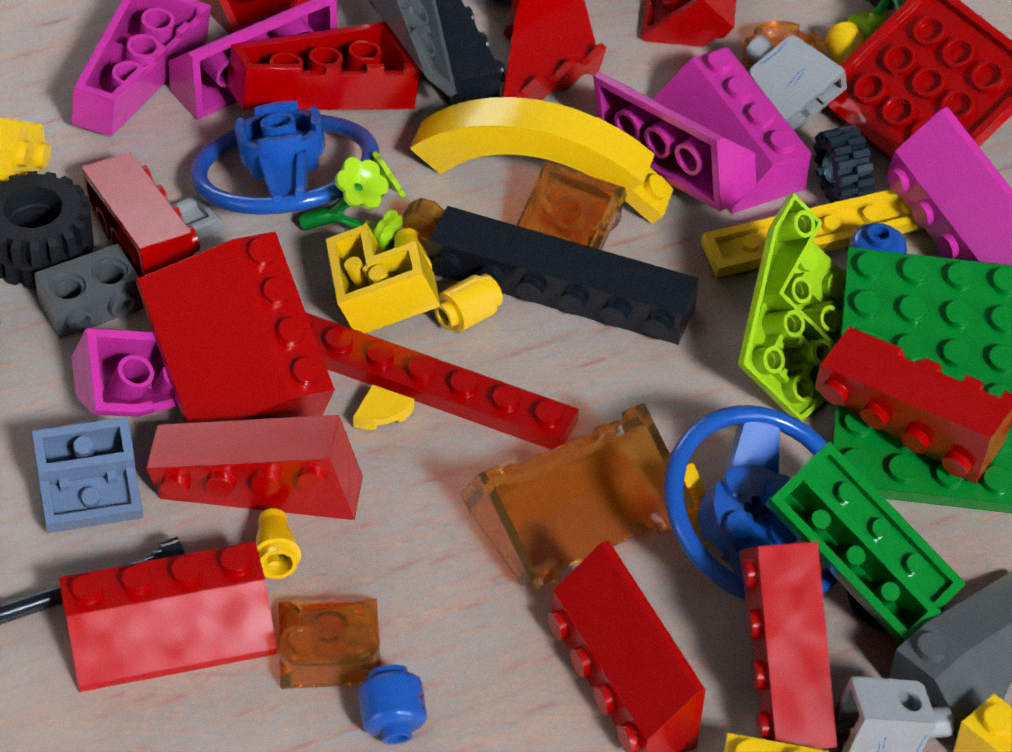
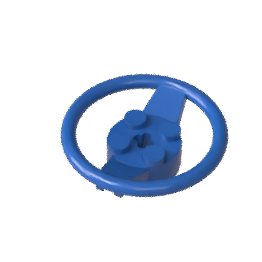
M277 101L255 107V116L246 121L239 117L236 120L234 129L207 144L192 163L190 180L195 192L203 200L227 211L254 215L297 212L324 205L343 195V192L335 185V181L307 191L308 172L320 166L319 157L325 150L324 132L338 134L357 143L362 150L361 162L368 159L375 161L372 152L377 150L379 153V147L373 135L355 122L339 117L321 115L315 106H312L309 111L298 109L297 101ZM238 146L241 162L244 166L250 168V174L253 178L264 179L269 197L241 196L225 192L212 185L207 176L208 170L222 154Z
M737 405L722 408L703 416L693 423L677 441L670 455L664 479V498L667 516L673 533L684 553L694 566L710 581L726 592L744 599L745 602L739 550L757 546L793 544L797 540V537L764 504L790 479L785 474H779L780 432L801 443L813 455L828 443L821 435L802 421L775 409L753 405ZM738 425L725 473L702 497L698 511L701 535L705 540L709 537L714 546L724 554L720 558L731 564L733 573L707 551L696 535L685 506L684 478L693 452L705 438L720 429ZM826 568L821 571L822 591L824 594L836 585L838 580Z

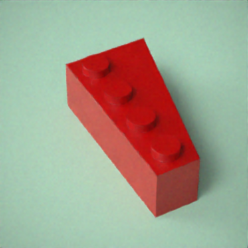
M340 415L157 425L146 467L160 499L256 510L275 508L282 510L284 513L355 520L363 479Z

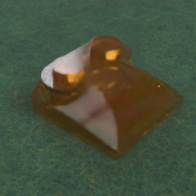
M545 161L517 222V226L602 250L610 232L621 221V207L627 196L626 189Z
M377 598L278 602L281 689L360 686L362 681L368 678L369 671L381 666Z

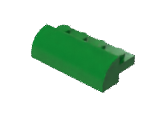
M830 441L764 503L801 543L818 542L821 564L899 645L903 644L929 620L938 616L941 613L940 610L966 584Z

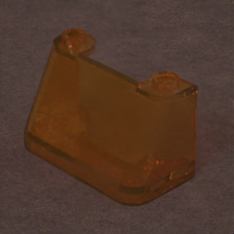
M645 403L623 411L621 413L623 419L620 422L617 420L607 425L605 423L601 424L585 436L515 465L513 462L506 465L503 469H501L500 465L483 471L477 474L460 493L468 512L522 586L532 584L535 591L557 582L562 578L559 571L583 561L600 543L607 540L615 547L655 528L659 535L672 530L664 498V479L670 453ZM684 483V501L688 511L695 506V503Z

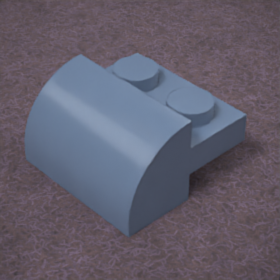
M128 417L32 431L47 533L143 518Z

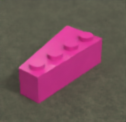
M122 0L74 86L71 124L112 137L170 79L168 60L199 48L207 42L211 5L196 0Z

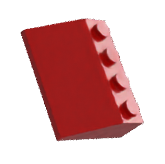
M276 232L232 239L137 278L136 285L185 423L323 416L335 389Z

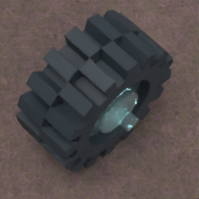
M855 125L821 131L815 136L816 143H814L813 149L817 153V155H814V162L818 166L816 174L817 177L820 176L821 182L819 185L822 190L825 189V196L827 199H830V203L874 193L872 184H875V177L871 174L874 168L873 163L869 161L870 150L865 148L866 140L864 135L860 136L861 131L858 127L855 128Z

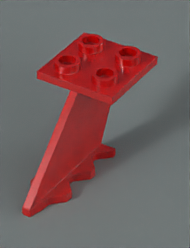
M585 0L512 1L503 34L508 40L511 39L502 97L528 98L543 101L550 92L556 89L563 92L570 89L582 75L588 72L595 75L599 72L607 48L602 42L596 46Z

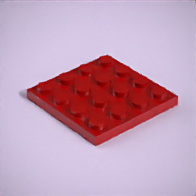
M907 0L840 65L845 70L847 89L824 107L846 126L855 125V128L858 127L861 131L860 136L864 135L866 142L890 162L894 152L938 111L945 107L951 110L980 147L1012 116V40L960 0Z

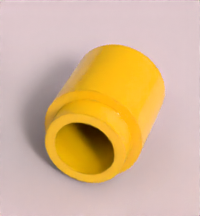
M471 275L439 293L441 306L435 308L434 312L442 327L450 329L454 333H462L496 313L497 307L503 302L502 292L497 282L490 275Z

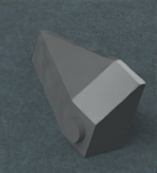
M1012 571L929 620L895 651L889 679L919 681L925 686L932 707H949L954 719L952 735L956 739L961 722L994 693L1004 700L1012 682Z

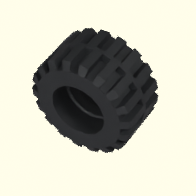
M30 171L28 175L23 176L19 174L9 176V180L6 182L0 180V278L6 277L7 283L13 285L25 283V287L35 288V272L92 253L94 239L90 203L88 197L84 196V190L80 185H73L72 179L66 176L57 178L56 173L46 172L45 174H38L37 171Z

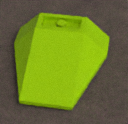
M795 193L788 194L768 229L737 365L787 414L803 421L826 400L820 392L815 390L820 364L840 339L845 273L813 241L823 222Z

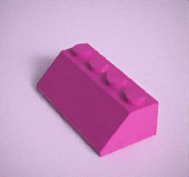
M337 0L306 1L168 60L171 93L196 120L237 103V100L228 88L231 44L337 29Z
M728 47L691 58L653 98L755 152L757 188L727 207L731 214L788 196V194L806 190L812 152Z
M601 72L593 75L597 118L621 129L652 151L655 155L650 168L662 176L666 182L720 212L757 188L755 152Z
M945 107L938 111L894 152L885 177L888 179L892 191L900 195L910 206L915 221L919 226L926 229L937 244V248L943 258L1012 265V188L951 110Z

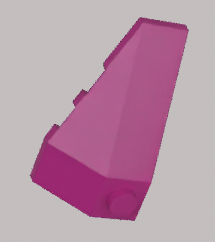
M85 329L71 359L75 395L93 415L139 417L179 406L153 332Z

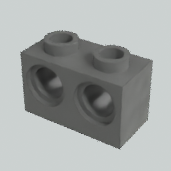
M119 244L34 273L38 303L59 339L143 309L142 300L136 285L139 276Z

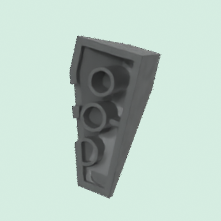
M369 0L372 7L380 13L425 77L449 97L455 95L457 92L436 0Z

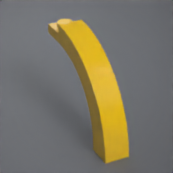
M491 97L454 104L422 120L409 148L440 175L458 164L484 156L522 155L557 162L576 169L604 184L651 224L664 217L674 189L662 176L650 168L655 154L632 136L604 120L580 110L537 99Z

